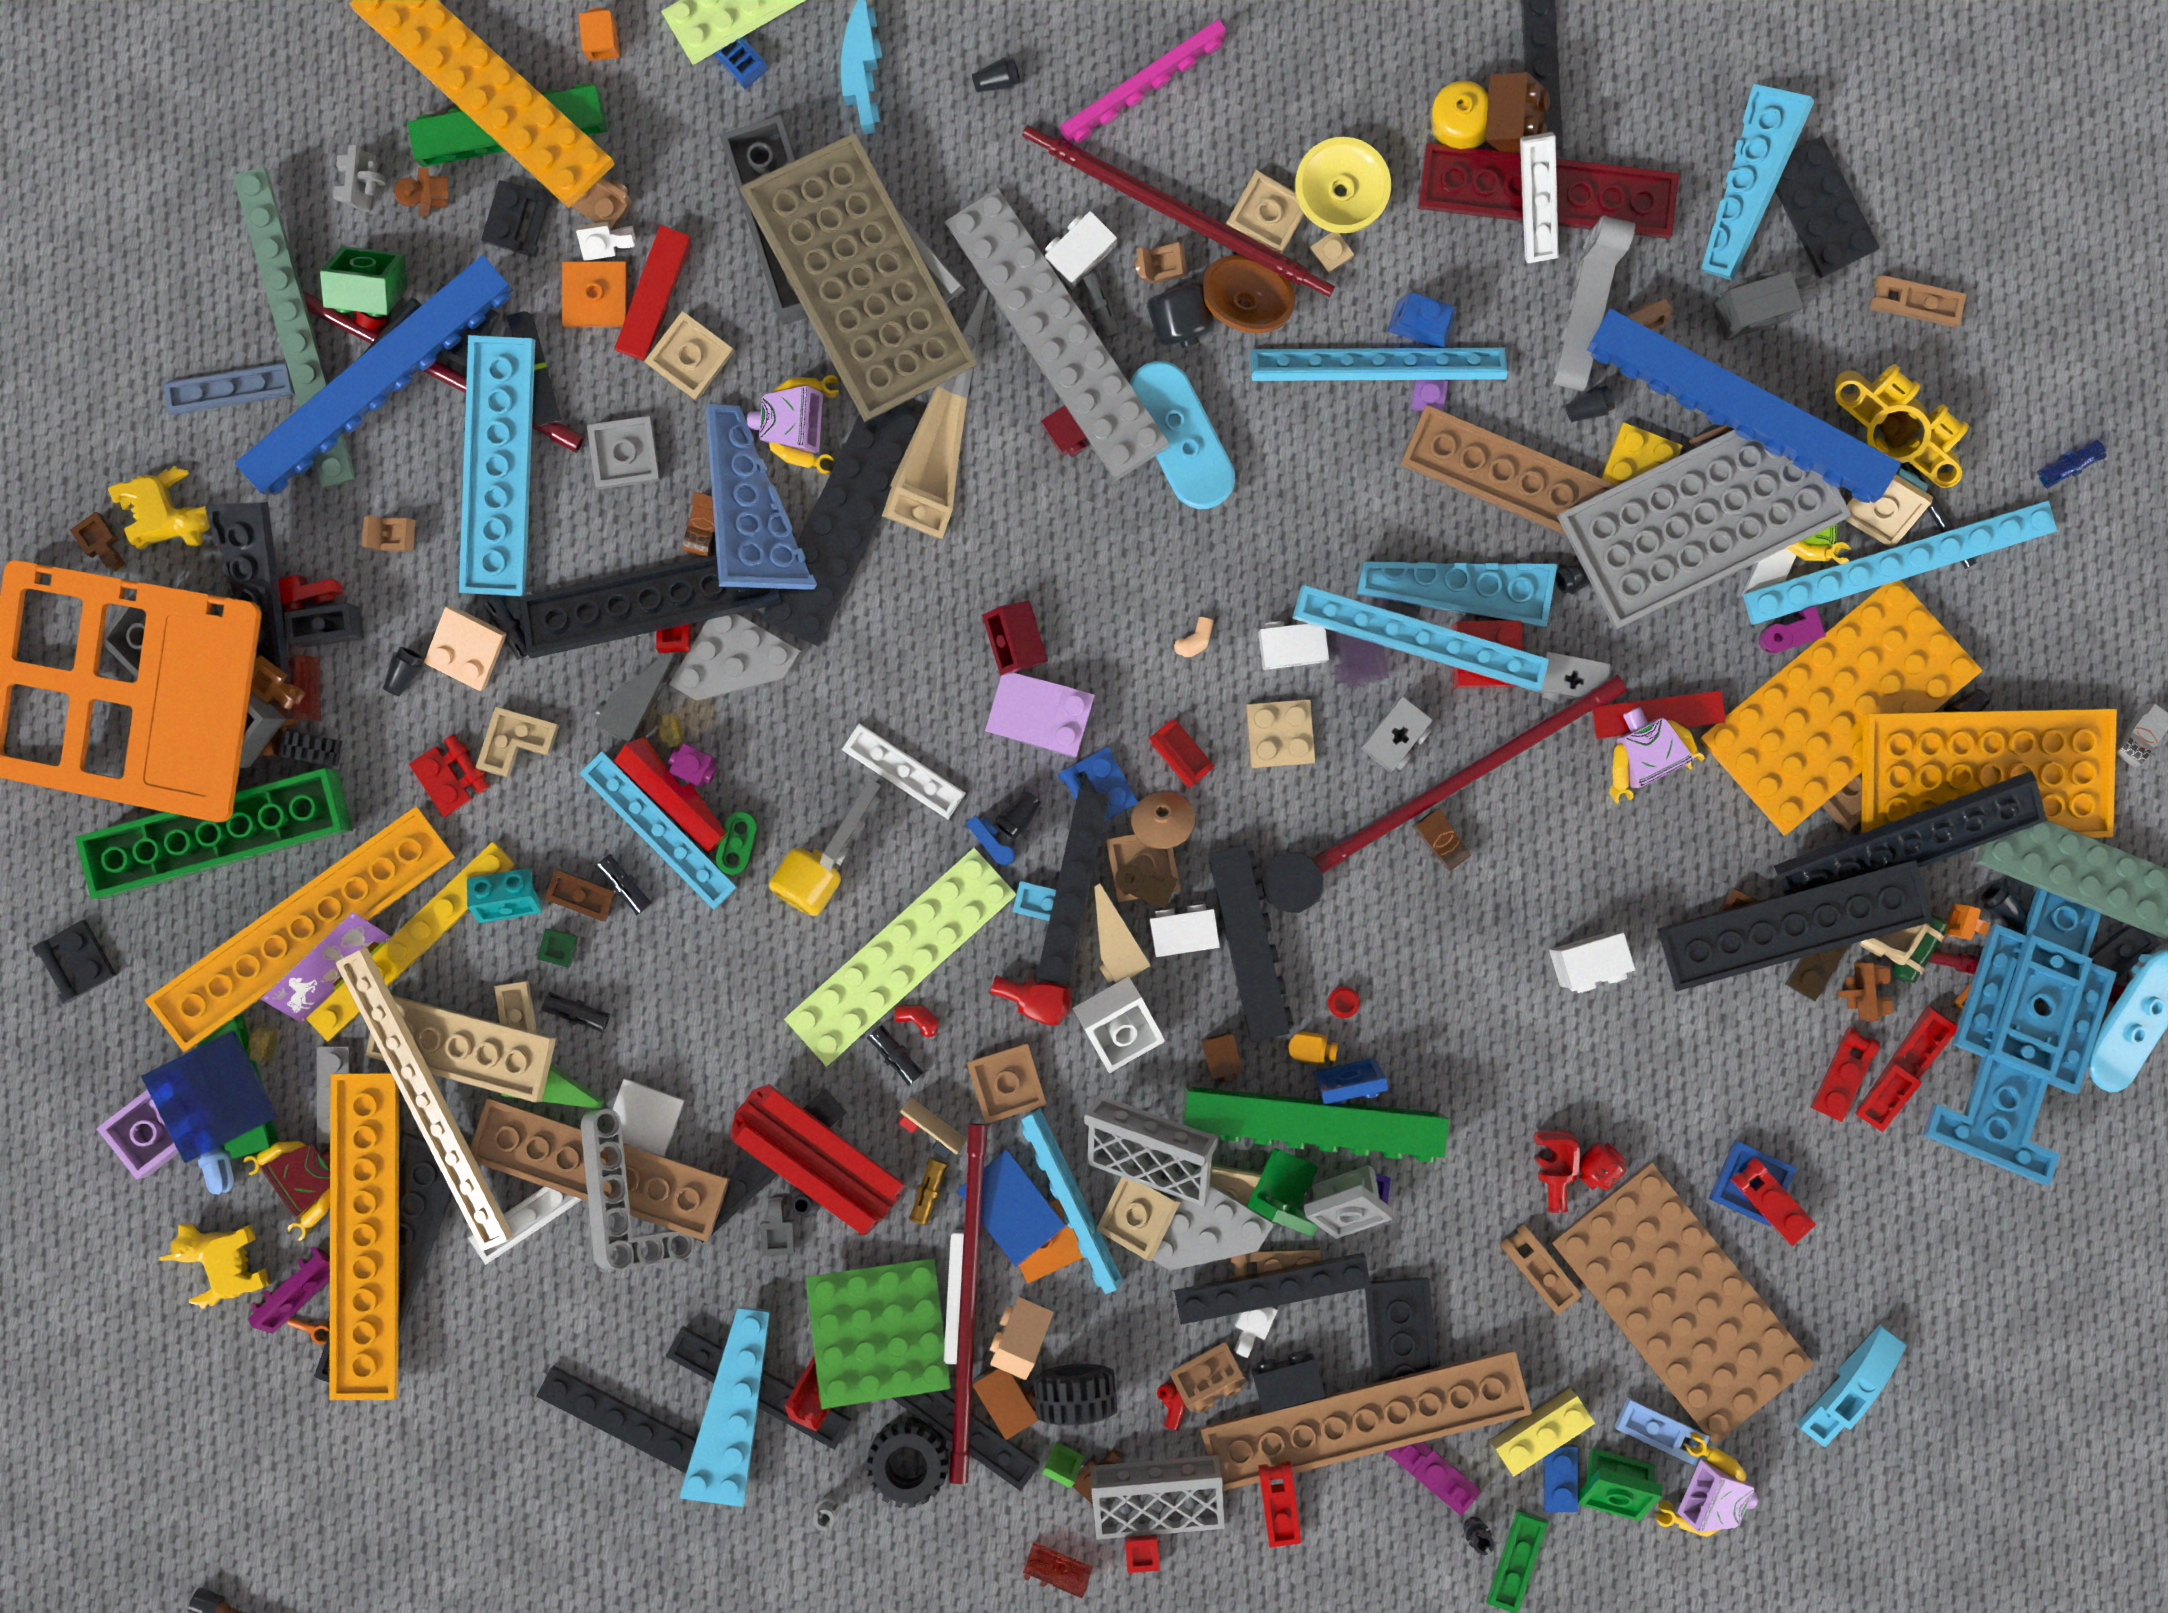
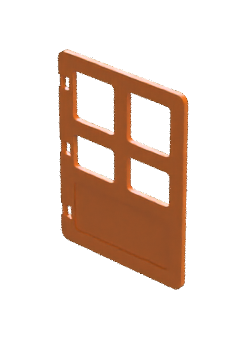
M18 560L8 562L4 568L0 595V778L212 822L227 821L232 816L261 621L259 606L254 602L31 562ZM41 573L52 575L50 585L39 584ZM126 588L137 590L136 601L124 599ZM28 589L78 597L82 600L83 606L75 663L71 671L22 662L18 659L17 652L24 601ZM212 603L224 605L223 617L211 615ZM110 604L139 608L146 612L138 678L134 683L102 677L99 674L107 607ZM15 684L66 693L69 696L61 762L58 766L5 754L4 746L12 688ZM96 700L128 705L132 708L133 713L122 778L91 773L85 768L93 706Z

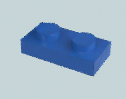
M1562 1445L1543 1457L1545 1512H1578V1456L1576 1445Z

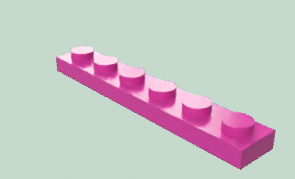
M1217 19L1060 125L1063 139L1069 143L1084 141L1092 134L1091 129L1102 123L1105 126L1111 123L1119 115V110L1127 105L1129 108H1132L1139 104L1145 97L1144 93L1153 87L1155 90L1164 87L1171 80L1170 76L1178 70L1183 73L1192 68L1197 62L1196 58L1205 52L1208 55L1216 52L1223 45L1222 41L1225 37L1226 28Z

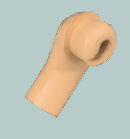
M1199 617L1195 634L1185 639L1179 638L1176 640L1174 645L1176 653L1184 657H1193L1205 650L1209 644L1214 620Z

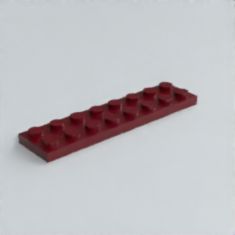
M1426 143L1418 209L1523 222L1521 154L1475 148L1458 149L1448 145ZM1556 158L1558 226L1591 230L1604 215L1635 223L1634 235L1670 239L1673 233L1679 173Z

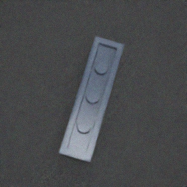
M286 362L163 383L167 413L171 416L296 395Z

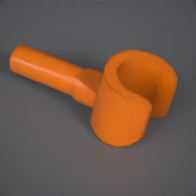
M292 1317L289 1318L287 1325L310 1333L314 1343L323 1345L327 1342V1338L319 1337L317 1330L324 1329L325 1331H330L329 1323L320 1322L314 1325Z

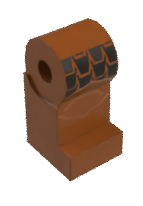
M694 491L691 503L693 507L684 535L683 550L701 556H708L712 554L715 543L713 499L710 495Z

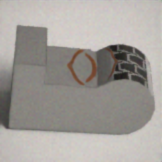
M2155 703L2142 705L2117 741L2116 755L2134 768L2140 766L2146 761L2153 748L2157 746L2168 731V712Z

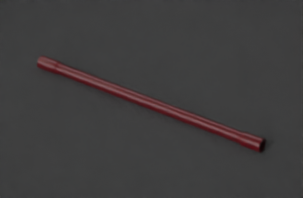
M303 291L308 312L370 344L381 333V331H373L362 327L356 322V318L346 313L338 312L334 308L323 307L322 300ZM438 361L423 371L466 394L467 376ZM532 415V429L548 436L552 441L575 453L579 451L585 440L584 435L561 423L552 422L536 426Z
M1615 675L1592 689L1587 695L1343 842L1334 844L1312 859L1318 865L1322 874L1345 861L1350 855L1598 706H1603L1627 691L1625 684L1618 675Z
M977 1123L968 1124V1170L954 1427L949 1470V1482L952 1484H967L969 1479L970 1453L968 1449L983 1173L988 1130L987 1124Z

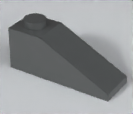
M665 654L610 695L607 702L603 700L595 713V718H597L595 725L627 742L637 740L678 659Z

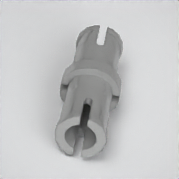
M827 1493L826 1497L823 1496L815 1506L813 1523L821 1531L828 1530V1526L831 1528L838 1520L841 1501L836 1494Z

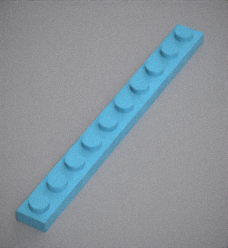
M2043 501L1854 559L1844 565L1838 564L1744 593L1743 598L1751 625L1758 624L2057 532L2049 501Z

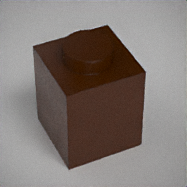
M1228 1032L1201 1039L1211 1079L1218 1078L1219 1083L1237 1079L1236 1073L1242 1072L1243 1069L1233 1033Z

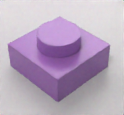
M1415 380L1410 409L1423 411L1425 405H1429L1443 411L1448 381Z

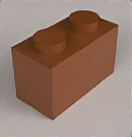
M993 1366L973 1378L972 1386L1003 1437L1007 1440L1038 1421L1035 1394L1033 1391L1027 1393L1021 1383L1024 1379Z

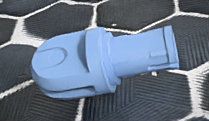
M212 1123L210 1127L208 1126L199 1134L203 1155L198 1160V1166L202 1168L206 1186L212 1194H220L221 1191L227 1193L232 1189L234 1183L230 1164L232 1160L231 1154L223 1150L218 1123Z

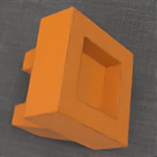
M1952 904L1946 923L1949 929L1945 935L1972 940L1973 935L1976 933L1987 935L1991 923L1979 919L1981 909L1968 905Z

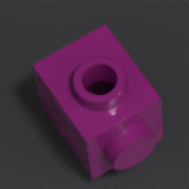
M683 743L681 748H675L669 759L668 764L672 766L669 772L690 783L704 787L706 782L711 783L717 772L718 766L715 765L717 758Z

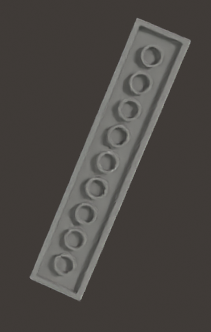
M996 188L944 221L951 235L1114 480L1117 481L1169 448L1168 440L1000 190Z

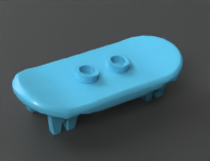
M1153 361L1143 365L1132 376L1130 385L1169 442L1170 447L1156 455V458L1173 491L1181 502L1195 509H1210L1220 505L1232 493L1235 484V471L1189 379L1183 370L1167 361Z
M2168 948L2160 950L2153 955L2141 954L2138 960L2145 965L2143 967L2134 965L2131 971L2136 975L2123 991L2097 1034L2088 1063V1070L2093 1082L2105 1091L2119 1092L2127 1088L2134 1081L2141 1067L2168 1027Z

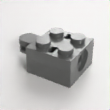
M1778 269L1761 275V280L1749 283L1748 279H1744L1729 286L1730 289L1722 292L1721 298L1713 304L1724 340L1726 341L1786 322L1803 308L1802 301L1813 298L1821 293L1819 286L1798 291V289L1816 282V275L1810 274L1794 279L1792 270L1780 274Z

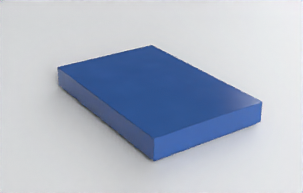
M1006 1149L984 1167L981 1223L1013 1265L1018 1267L1067 1225L1009 1150ZM967 1182L957 1190L965 1202Z

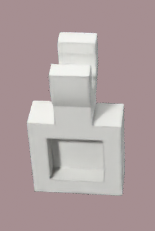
M609 221L581 225L576 228L584 261L615 256V246L618 248L635 246L634 240H636L633 226L611 230Z
M1268 1307L1239 1313L1234 1324L1235 1327L1242 1329L1234 1348L1237 1354L1248 1358L1255 1337L1257 1336L1265 1340L1278 1311L1277 1309Z

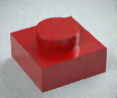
M691 624L656 631V649L658 653L690 652Z
M1157 1534L1125 1537L1127 1573L1160 1571Z

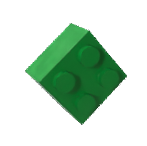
M341 246L320 270L323 307L334 308L342 313L359 311L367 312L368 315L375 317L388 315L407 290L405 254Z

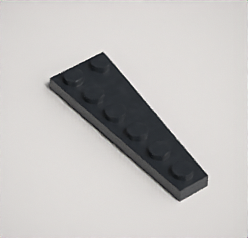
M268 502L205 505L215 546L220 545L224 564H221L224 577L228 576L233 595L229 597L254 602L261 610L255 659L263 656L287 674L284 683L291 685Z

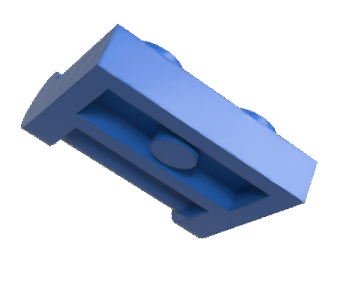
M1108 746L1058 773L1061 782H1066L1075 801L1078 790L1083 789L1076 775L1083 771L1088 776L1096 793L1110 796L1105 821L1138 803Z
M975 815L965 823L997 863L1009 865L1014 861V850L1011 847L1002 846L997 841L994 835L998 831L987 817L980 820Z

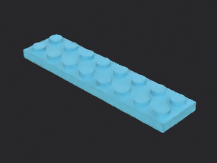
M468 335L459 593L526 596L535 340L532 338Z

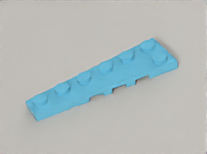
M1758 84L1753 85L1743 118L1745 125L1741 139L1737 140L1734 150L1736 154L1732 170H1729L1727 175V189L1724 199L1720 201L1716 214V223L1712 228L1701 269L1704 272L1734 281L1815 102L1811 96Z
M1363 562L1356 595L1502 621L1521 620L1524 625L1545 628L1547 627L1557 565Z
M742 1306L737 1308L681 1489L680 1499L743 1507L745 1504L771 1310Z

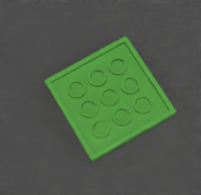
M934 1258L805 1277L821 1409L951 1389L948 1364H945L944 1361L945 1339Z

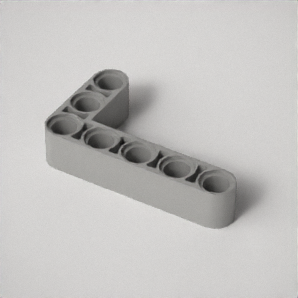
M1603 215L1588 233L1583 246L1586 251L1581 254L1576 279H1579L1578 284H1574L1569 305L1571 314H1567L1561 340H1564V344H1560L1554 368L1557 373L1552 376V384L1579 391L1585 390L1594 359L1591 356L1592 353L1587 351V348L1603 321L1615 266L1631 245L1635 223Z
M597 1109L587 1112L581 1120V1133L595 1263L602 1269L625 1270L688 1258L694 1249V1241L691 1236L677 1231H661L632 1236L620 1117L612 1109ZM600 1116L605 1122L602 1132L597 1127V1120ZM603 1149L608 1154V1160L605 1164L600 1159V1153ZM607 1181L611 1185V1193L608 1197L605 1196L603 1191ZM610 1214L615 1220L611 1230L607 1227V1218ZM673 1238H675L678 1243L677 1249L674 1253L671 1250V1241ZM645 1242L648 1247V1253L643 1258L640 1250ZM613 1247L618 1252V1257L614 1263L610 1259V1252Z

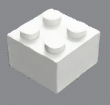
M1609 931L1549 949L1560 986L1570 988L1571 991L1577 990V993L1595 989V982L1598 981L1615 983L1627 979L1626 973L1635 971L1627 941L1622 932Z
M1129 976L1073 1008L1109 1073L1165 1042Z

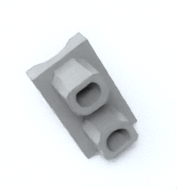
M349 145L348 152L337 155L336 166L338 171L345 174V183H337L334 186L333 198L358 210L370 211L372 195H375V187L385 185L386 177L377 173L378 163H376L375 154L363 151L357 145Z

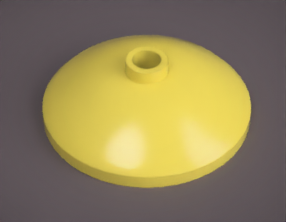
M1350 137L1330 138L1315 145L1302 159L1295 178L1296 198L1303 213L1315 225L1335 233L1356 232L1371 225L1384 211L1391 192L1390 172L1382 156L1369 144ZM1342 187L1346 194L1338 196L1335 193V188Z

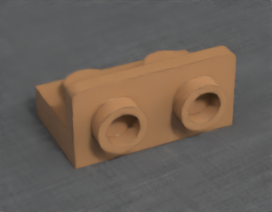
M601 177L571 207L595 223L609 221L610 229L615 230L633 202L627 195L629 190L615 179L608 182Z
M1226 1342L1169 1372L1180 1396L1191 1413L1207 1411L1215 1405V1400L1224 1395L1228 1398L1238 1394L1243 1390L1242 1385L1248 1382Z

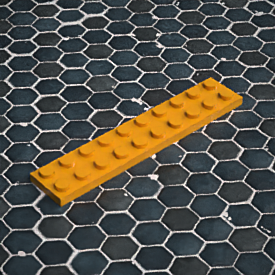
M352 0L349 3L352 9L568 208L615 165L613 159L440 1Z
M415 806L144 1001L182 1051L187 1052L260 1000L352 912L367 921L371 920L456 857L421 810Z
M332 1073L330 1092L329 1400H395L398 1398L399 1087L392 1073Z

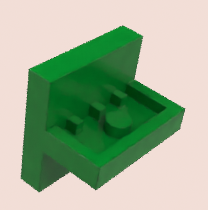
M1592 1448L1588 1456L1587 1483L1578 1492V1505L1640 1521L1662 1497L1663 1484L1654 1482V1464Z

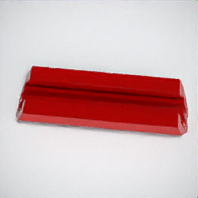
M770 1084L753 1089L746 1101L735 1112L730 1131V1137L733 1142L861 1235H867L884 1219L904 1191L906 1186L904 1182Z

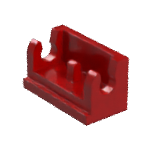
M1176 718L1170 720L1148 738L1150 744L1188 789L1215 767Z
M813 1356L784 1406L789 1419L818 1432L831 1408L821 1409L815 1356Z

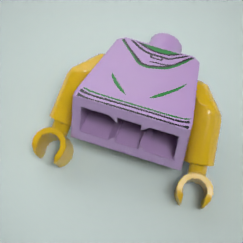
M834 375L826 376L823 381L807 377L789 378L776 387L773 393L765 394L762 397L761 411L749 412L747 416L748 427L750 430H760V440L769 443L770 450L785 462L805 468L814 466L819 473L824 475L830 474L832 471L821 469L819 463L823 459H828L829 461H834V459L826 454L821 455L819 458L814 457L813 453H819L823 395L827 398H834L839 394V390H829L825 385L830 382L838 383V378Z
M1641 707L1623 714L1630 732L1617 738L1618 745L1614 748L1612 765L1613 785L1610 787L1609 793L1616 804H1619V796L1625 793L1628 800L1633 799L1634 795L1629 789V784L1631 788H1640L1684 765L1692 770L1691 762L1694 761V757L1700 762L1705 759L1703 754L1697 751L1692 733L1673 720L1657 718L1648 722Z
M1690 1432L1691 1437L1699 1441V1444L1696 1447H1690L1684 1443L1686 1449L1694 1457L1706 1456V1460L1700 1459L1678 1512H1674L1673 1505L1669 1501L1661 1500L1658 1502L1659 1509L1667 1514L1655 1513L1658 1523L1663 1527H1669L1676 1523L1679 1524L1678 1528L1708 1537L1722 1529L1736 1528L1740 1524L1746 1509L1755 1508L1758 1500L1754 1492V1486L1746 1480V1472L1736 1459L1714 1446L1709 1448L1699 1433Z

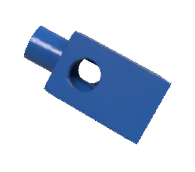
M1408 293L1397 301L1387 331L1436 348H1445L1454 322V307L1416 293Z

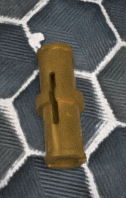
M929 1158L922 1183L917 1185L915 1191L918 1194L908 1220L924 1226H928L935 1201L941 1197L942 1193L939 1190L949 1164L934 1158Z

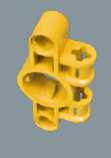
M1896 364L1888 367L1873 383L1869 382L1860 373L1852 370L1844 371L1837 376L1834 382L1836 401L1865 425L1869 446L1901 463L1910 462L1940 487H1952L1960 481L1962 469L1959 457L1951 448L1967 432L1969 425L1965 421H1958L1948 412V407L1944 404L1935 408L1928 415L1923 404L1913 398L1921 385L1917 381L1911 382L1899 372L1900 367ZM1848 384H1854L1859 387L1852 394H1845L1841 391ZM1906 411L1913 419L1919 418L1922 422L1920 433L1910 438L1907 444L1901 447L1892 448L1880 436L1876 438L1873 435L1877 423L1880 425L1889 413ZM1945 464H1951L1954 466V468L1947 473H1940L1939 471H1937L1939 467Z

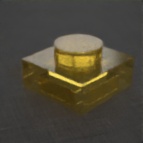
M676 713L662 715L663 724H659L662 742H667L668 747L673 749L681 747L683 743L685 744L679 715Z
M270 1026L257 1028L249 1040L248 1049L251 1050L249 1059L258 1062L272 1060L280 1029Z

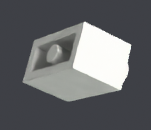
M1091 211L1084 217L1082 215L1077 216L1068 226L1069 232L1062 239L1056 237L1045 249L1047 252L1045 259L1055 274L1071 290L1117 246V237Z
M1297 620V625L1284 626V621L1266 623L1265 629H1260L1258 632L1263 670L1325 663L1329 660L1326 631L1323 627Z
M1206 904L1187 906L1188 913L1175 914L1174 908L1155 911L1156 917L1149 918L1155 957L1219 948L1214 909H1206Z

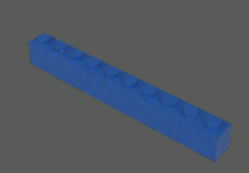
M481 255L234 464L260 493L267 496L279 494L289 485L287 481L295 473L299 475L304 473L314 464L312 459L320 452L325 454L332 450L338 444L337 438L345 431L350 433L357 429L363 423L361 418L370 410L376 412L387 403L386 397L395 389L401 391L412 382L411 376L419 369L424 371L432 366L437 360L435 356L444 348L449 350L457 345L462 339L460 335L469 327L475 329L486 319L484 314L493 307L498 309L508 302L511 298L509 293L513 289L487 258Z
M1611 308L1587 348V351L1592 353L1591 356L1595 360L1603 364L1610 362L1621 368L1620 372L1631 379L1640 378L1649 383L1648 386L1653 391L1662 395L1668 393L1678 399L1677 402L1681 406L1690 410H1695L1696 408L1706 413V418L1717 425L1726 424L1736 429L1735 433L1739 437L1748 441L1754 439L1764 444V449L1776 456L1784 455L1794 460L1793 464L1797 468L1806 472H1811L1812 470L1822 475L1824 482L1834 487L1842 486L1852 491L1851 495L1861 502L1875 503L1882 498L1901 465V462Z

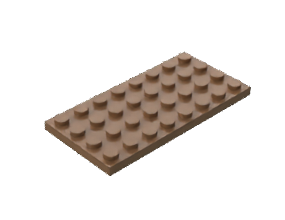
M1650 1161L1550 1241L1699 1428L1706 1435L1710 1436L1709 1440L1714 1445L1815 1365Z

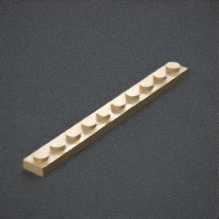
M365 947L335 962L481 1250H487L509 1240L514 1235L368 948Z

